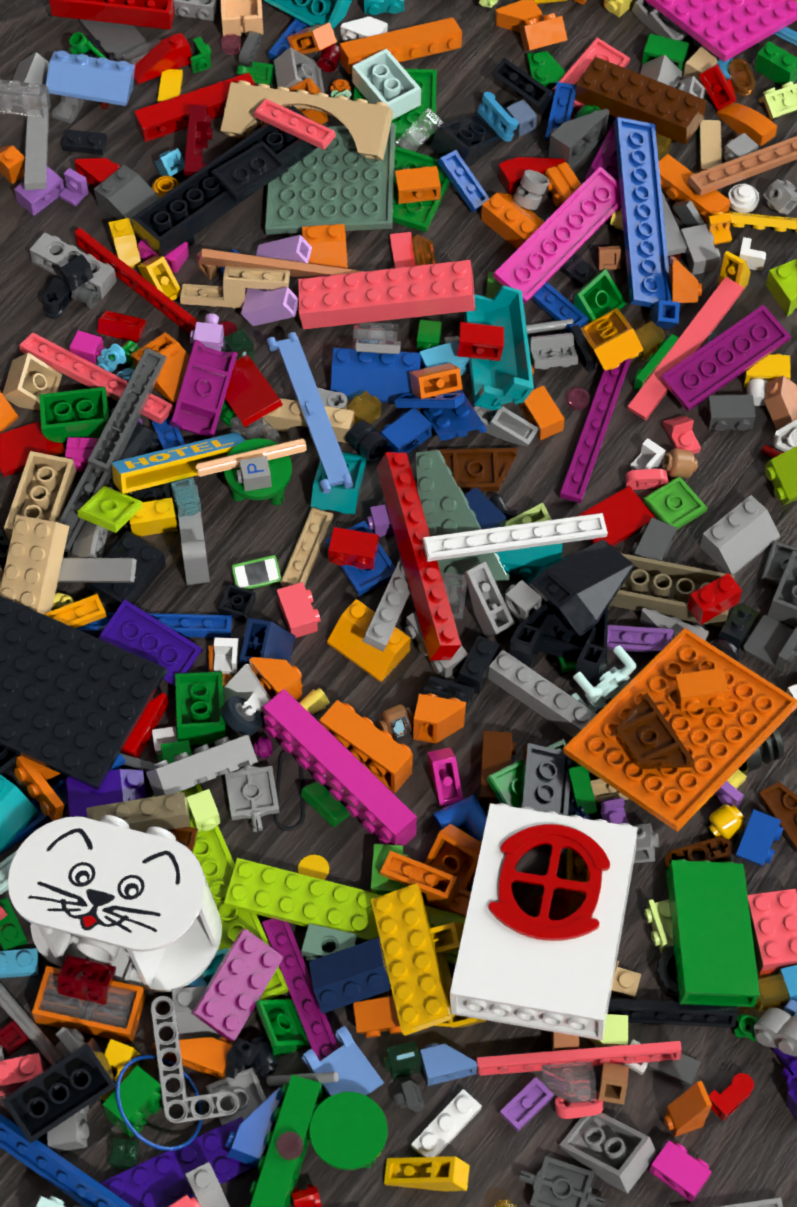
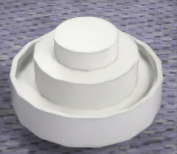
M735 185L728 194V199L731 201L730 207L740 213L751 212L758 205L759 193L751 185Z

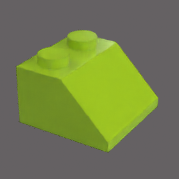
M797 446L771 459L764 465L766 477L772 481L775 488V496L781 501L783 506L797 500Z

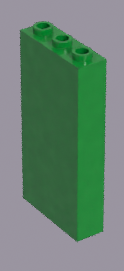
M685 859L672 860L666 875L680 1004L754 1007L760 996L744 864L730 861L717 863L708 860L700 862L687 861Z

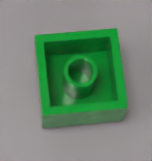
M137 1065L120 1084V1101L126 1118L138 1133L146 1126L148 1117L152 1113L155 1115L162 1108L163 1097L160 1083ZM115 1089L102 1105L107 1119L131 1138L134 1134L127 1127L119 1112Z

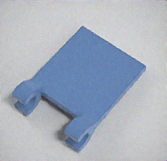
M345 1026L337 1030V1034H335V1037L342 1046L329 1056L319 1061L312 1049L303 1054L302 1060L313 1073H338L339 1079L337 1082L322 1083L330 1096L341 1092H356L367 1096L384 1084Z

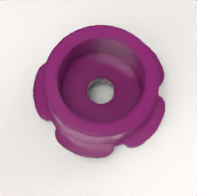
M260 736L258 741L254 743L255 753L257 756L260 755L262 759H266V757L273 754L270 737L264 738Z

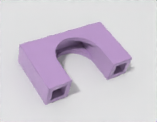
M301 235L260 244L256 256L308 263L312 247ZM288 287L271 291L269 289L247 288L241 315L252 326L293 318L296 315L299 298Z

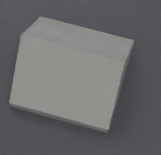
M37 52L20 61L7 91V96L47 103L50 93H45L49 62Z
M666 55L644 63L640 72L641 75L672 87L674 83L681 81L682 71Z

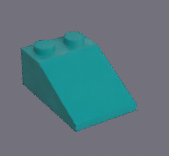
M342 452L352 478L353 486L348 489L344 487V484L332 486V491L328 494H324L320 486V481L327 478L321 462H319L313 484L311 507L320 510L338 511L343 514H355L367 459L361 455Z

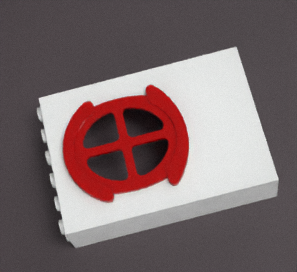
M504 803L490 804L450 990L451 1014L603 1040L636 853L638 827H633L627 823H608L602 819H583L577 815L564 816L553 811H534L528 807L515 808ZM542 844L552 846L548 873L541 876L515 870V866L520 858L532 848ZM563 848L573 849L584 860L590 876L588 882L583 883L557 877L560 854ZM518 881L544 887L540 914L537 917L527 915L518 906L512 893L511 885L513 882ZM560 888L586 894L585 901L572 915L561 920H551L549 918L553 891Z

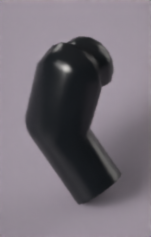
M494 494L490 497L489 500L506 516V519L510 520L517 516L518 510L507 508L500 494Z

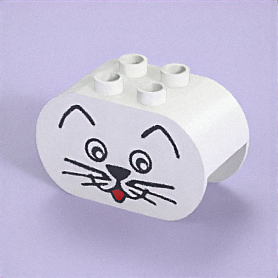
M104 815L100 821L85 817L58 819L33 832L21 844L10 866L8 876L10 899L17 912L31 923V935L34 944L46 960L63 967L69 955L116 966V975L113 981L141 986L145 990L170 992L172 989H179L189 985L201 976L211 964L219 949L222 923L199 861L186 846L175 841L176 838L171 832L160 827H149L147 832L144 833L130 829L127 822L112 815Z

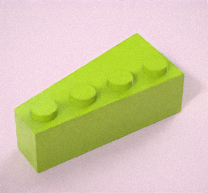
M797 259L770 269L766 282L767 288L787 317L797 308Z

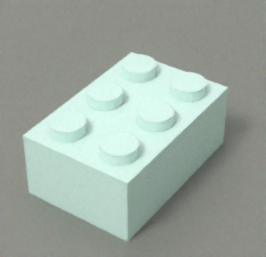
M388 49L352 66L353 84L370 104H375L376 102L388 104L393 111L392 120L421 105V88Z

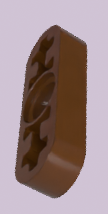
M720 836L671 850L665 856L664 868L667 871L672 858H675V860L684 859L685 854L687 861H696L691 856V853L695 850L704 853L705 858L703 860L717 863L725 861L731 854L732 843L729 839ZM717 845H720L721 848L726 847L724 853L716 850Z

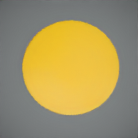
M308 855L300 861L298 873L325 880L329 874V864L320 855Z

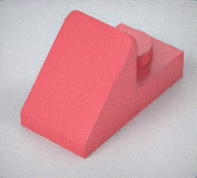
M680 415L662 421V425L674 449L690 450L693 454L700 452L701 447L692 431L693 419Z

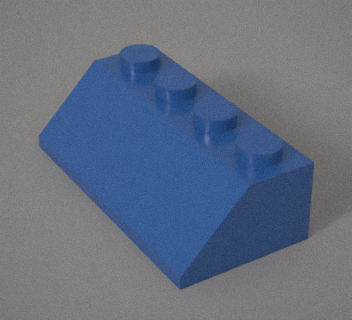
M333 348L331 391L343 393L346 395L347 400L395 403V400L402 394L412 393L409 372L421 370V353L400 352L399 354L357 352L356 349Z

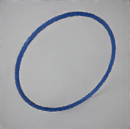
M142 1055L133 1058L122 1068L116 1082V1101L125 1124L137 1138L156 1149L172 1151L186 1147L198 1135L202 1120L198 1121L197 1128L188 1141L178 1146L167 1147L154 1144L142 1137L126 1118L120 1101V1082L124 1072L131 1064L138 1060H158L157 1055ZM163 1057V1062H166L171 1066L175 1065L174 1062ZM184 1071V1077L191 1085L195 1096H200L195 1084ZM200 1100L198 1101L199 1115H203L202 1102Z

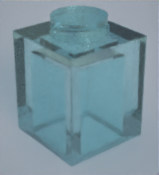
M193 478L171 483L179 517L193 516L198 512H202L200 498Z

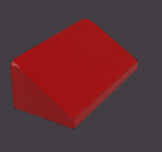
M106 310L98 319L97 331L99 334L137 343L145 328L146 320Z

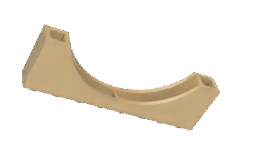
M246 81L231 82L221 126V132L226 136L242 139L248 137L257 126L264 122L254 117V111L265 99H268L287 109L293 105L297 109L320 111L336 118L349 130L356 144L357 151L363 158L383 161L393 117V111L388 104L384 102L370 104L364 99L351 101L347 97L339 95L336 98H331L329 95L319 92L316 95H312L308 91L299 89L297 92H292L285 87L272 89L266 84L253 86Z

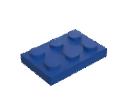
M366 521L348 528V530L373 534ZM331 537L325 540V544L328 549L330 546ZM380 543L374 570H363L350 565L339 566L358 596L389 582L395 569Z

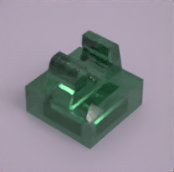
M114 1138L109 1166L126 1169L135 1167L140 1143Z

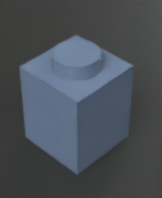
M524 99L517 103H512L506 108V112L510 117L515 118L519 122L517 129L514 130L518 137L536 129L537 115Z

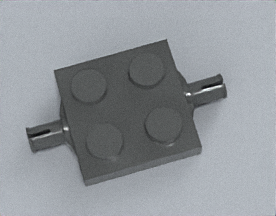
M545 1156L542 1168L537 1175L521 1171L518 1181L533 1185L530 1207H587L588 1204L604 1207L606 1198L591 1194V1184L595 1172Z

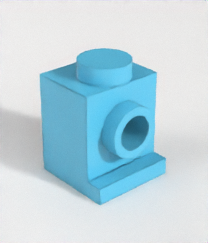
M178 148L161 153L159 155L160 158L154 161L161 177L172 176L183 170L185 166V161Z

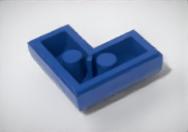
M475 794L432 813V818L440 831L449 824L458 829L465 827L470 836L482 842L487 815Z

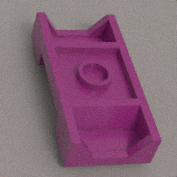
M195 339L169 426L209 439L214 436L238 353L220 352L206 347L199 340Z

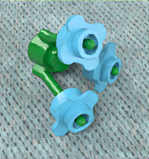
M130 340L122 347L114 343L109 349L104 348L102 350V355L97 357L98 362L95 365L112 373L116 370L119 363L132 362L130 368L117 373L118 377L129 382L135 371L131 354L140 348L135 342Z

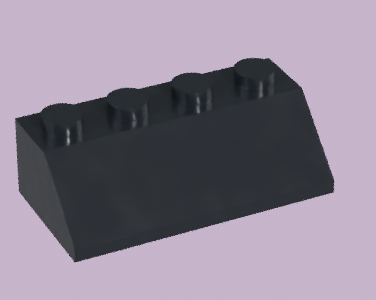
M92 1038L7 1094L2 1099V1102L31 1144L117 1087L106 1056L94 1038Z

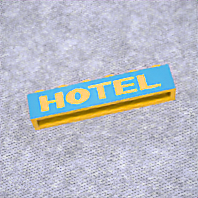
M238 432L111 462L113 483L122 494L197 476V463L227 457L228 453L236 445L245 440Z

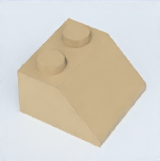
M26 353L12 360L3 395L8 401L18 407L40 410L39 394L56 393L62 374L30 353Z

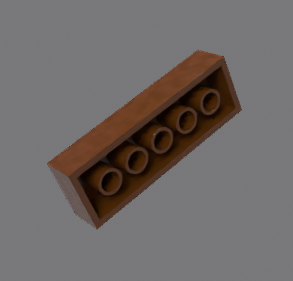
M596 56L576 83L577 102L584 105H595L601 110L608 109L609 115L655 124L657 134L684 145L688 143L705 117V99Z

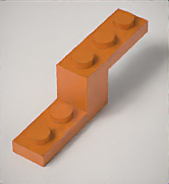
M23 756L17 757L14 770L17 779L25 784L29 795L38 801L42 812L46 816L48 815L52 821L62 819L64 804L46 781L60 773Z
M393 851L389 852L380 871L381 876L406 886L417 883L421 892L426 893L428 904L466 918L471 892L459 887L458 877Z

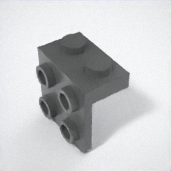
M764 615L746 641L743 650L745 653L783 673L788 664L792 665L797 657V627L793 630L779 621Z

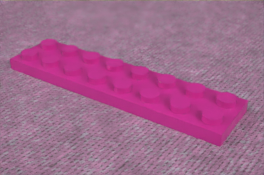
M599 167L494 273L493 277L503 286L521 290L523 304L525 305L621 207L619 182L602 167Z

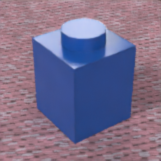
M667 300L655 302L651 307L650 327L671 329L679 323L680 302Z

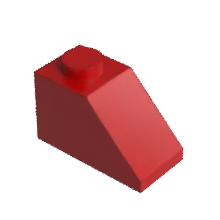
M107 158L76 159L74 161L76 172L86 177L87 183L93 188H96L121 168L117 163H113Z

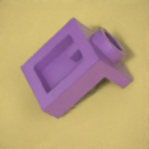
M69 168L64 173L66 187L59 195L64 201L77 206L88 194L86 177Z
M610 797L601 802L599 807L600 818L608 823L629 824L624 810V798Z

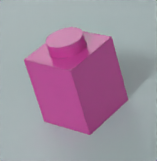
M78 330L69 348L70 352L96 364L98 362L97 357L102 355L101 352L105 347L102 337Z

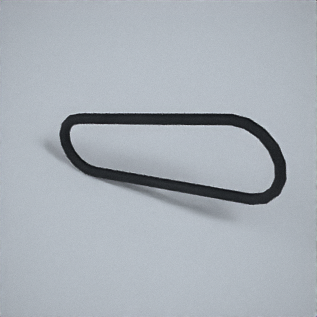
M284 750L281 752L278 762L276 785L278 803L283 755L287 753ZM299 765L301 796L302 788H304L303 768ZM302 797L300 822L293 827H285L278 821V813L274 814V820L279 828L291 831L302 825L305 818V806Z

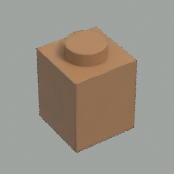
M603 1062L599 1100L624 1104L629 1066Z

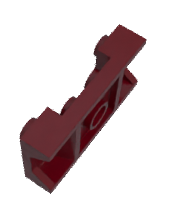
M190 105L184 174L188 178L207 165L203 164V148L208 149V142L213 138L211 114L207 113V105Z

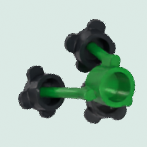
M76 32L69 39V43L72 46L69 51L72 54H86L88 57L93 58L97 55L99 58H107L108 60L118 62L114 52H106L104 54L99 52L97 49L101 46V42L94 40L91 36H84L83 33Z

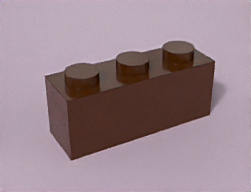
M484 731L480 785L481 806L490 807V804L500 803L486 778L514 764L511 763V756H516V742L512 741V733Z

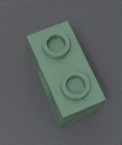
M309 924L301 951L303 960L309 964L311 960L357 945V934ZM333 946L335 950L331 953H326L323 951V948Z

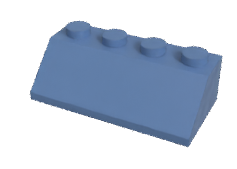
M54 51L49 63L45 93L127 106L134 87L135 64H129L126 61H111L107 58H93L85 54L75 55L69 54L66 51Z

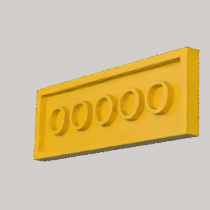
M416 883L371 899L403 1035L406 1036L452 1020L419 885Z

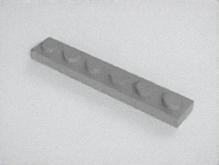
M401 556L362 640L381 651H384L410 594Z

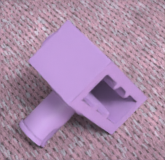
M207 314L205 323L197 322L195 331H191L190 343L193 344L196 339L208 348L225 352L223 325L218 324L219 317L217 315Z

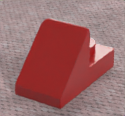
M718 64L698 75L718 111L736 101L731 79L726 80Z

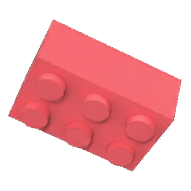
M796 889L747 895L755 959L759 975L779 973L782 968L797 965Z

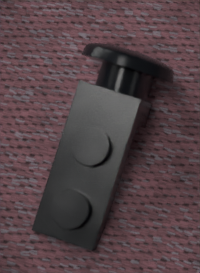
M737 604L721 629L718 639L711 641L710 644L739 662V649L759 612L749 606Z

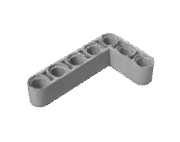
M197 484L175 487L187 585L209 583Z
M166 996L157 997L151 1005L166 1118L172 1123H185L235 1114L238 1111L240 1102L238 1097L232 1092H220L187 1098L175 1006L170 998ZM162 1001L170 1004V1011L166 1015H159L156 1011L157 1005ZM164 1027H170L174 1031V1036L169 1041L160 1039L159 1034ZM169 1052L177 1056V1062L172 1067H167L163 1064V1057ZM172 1078L178 1079L181 1084L180 1089L175 1093L168 1092L166 1088L167 1081ZM226 1096L233 1097L235 1100V1107L231 1111H225L221 1108V1100ZM200 1100H205L209 1103L210 1109L205 1115H199L195 1111V1105ZM175 1104L182 1105L184 1109V1114L179 1119H173L169 1113L170 1108Z

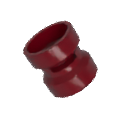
M332 44L322 49L321 55L317 60V65L322 71L331 73L336 70L340 60V47Z

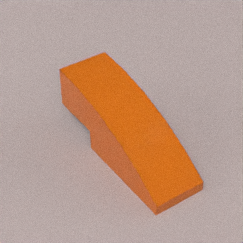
M732 103L719 110L716 114L739 135L745 133L760 147L776 135V124L761 113L742 104Z

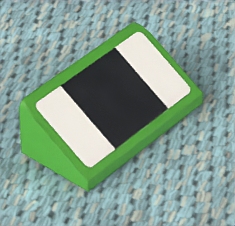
M276 555L231 566L235 586L247 590L280 583L282 580Z

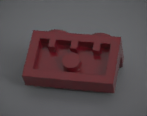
M68 955L58 975L57 992L60 995L106 1005L108 990L116 975V966Z

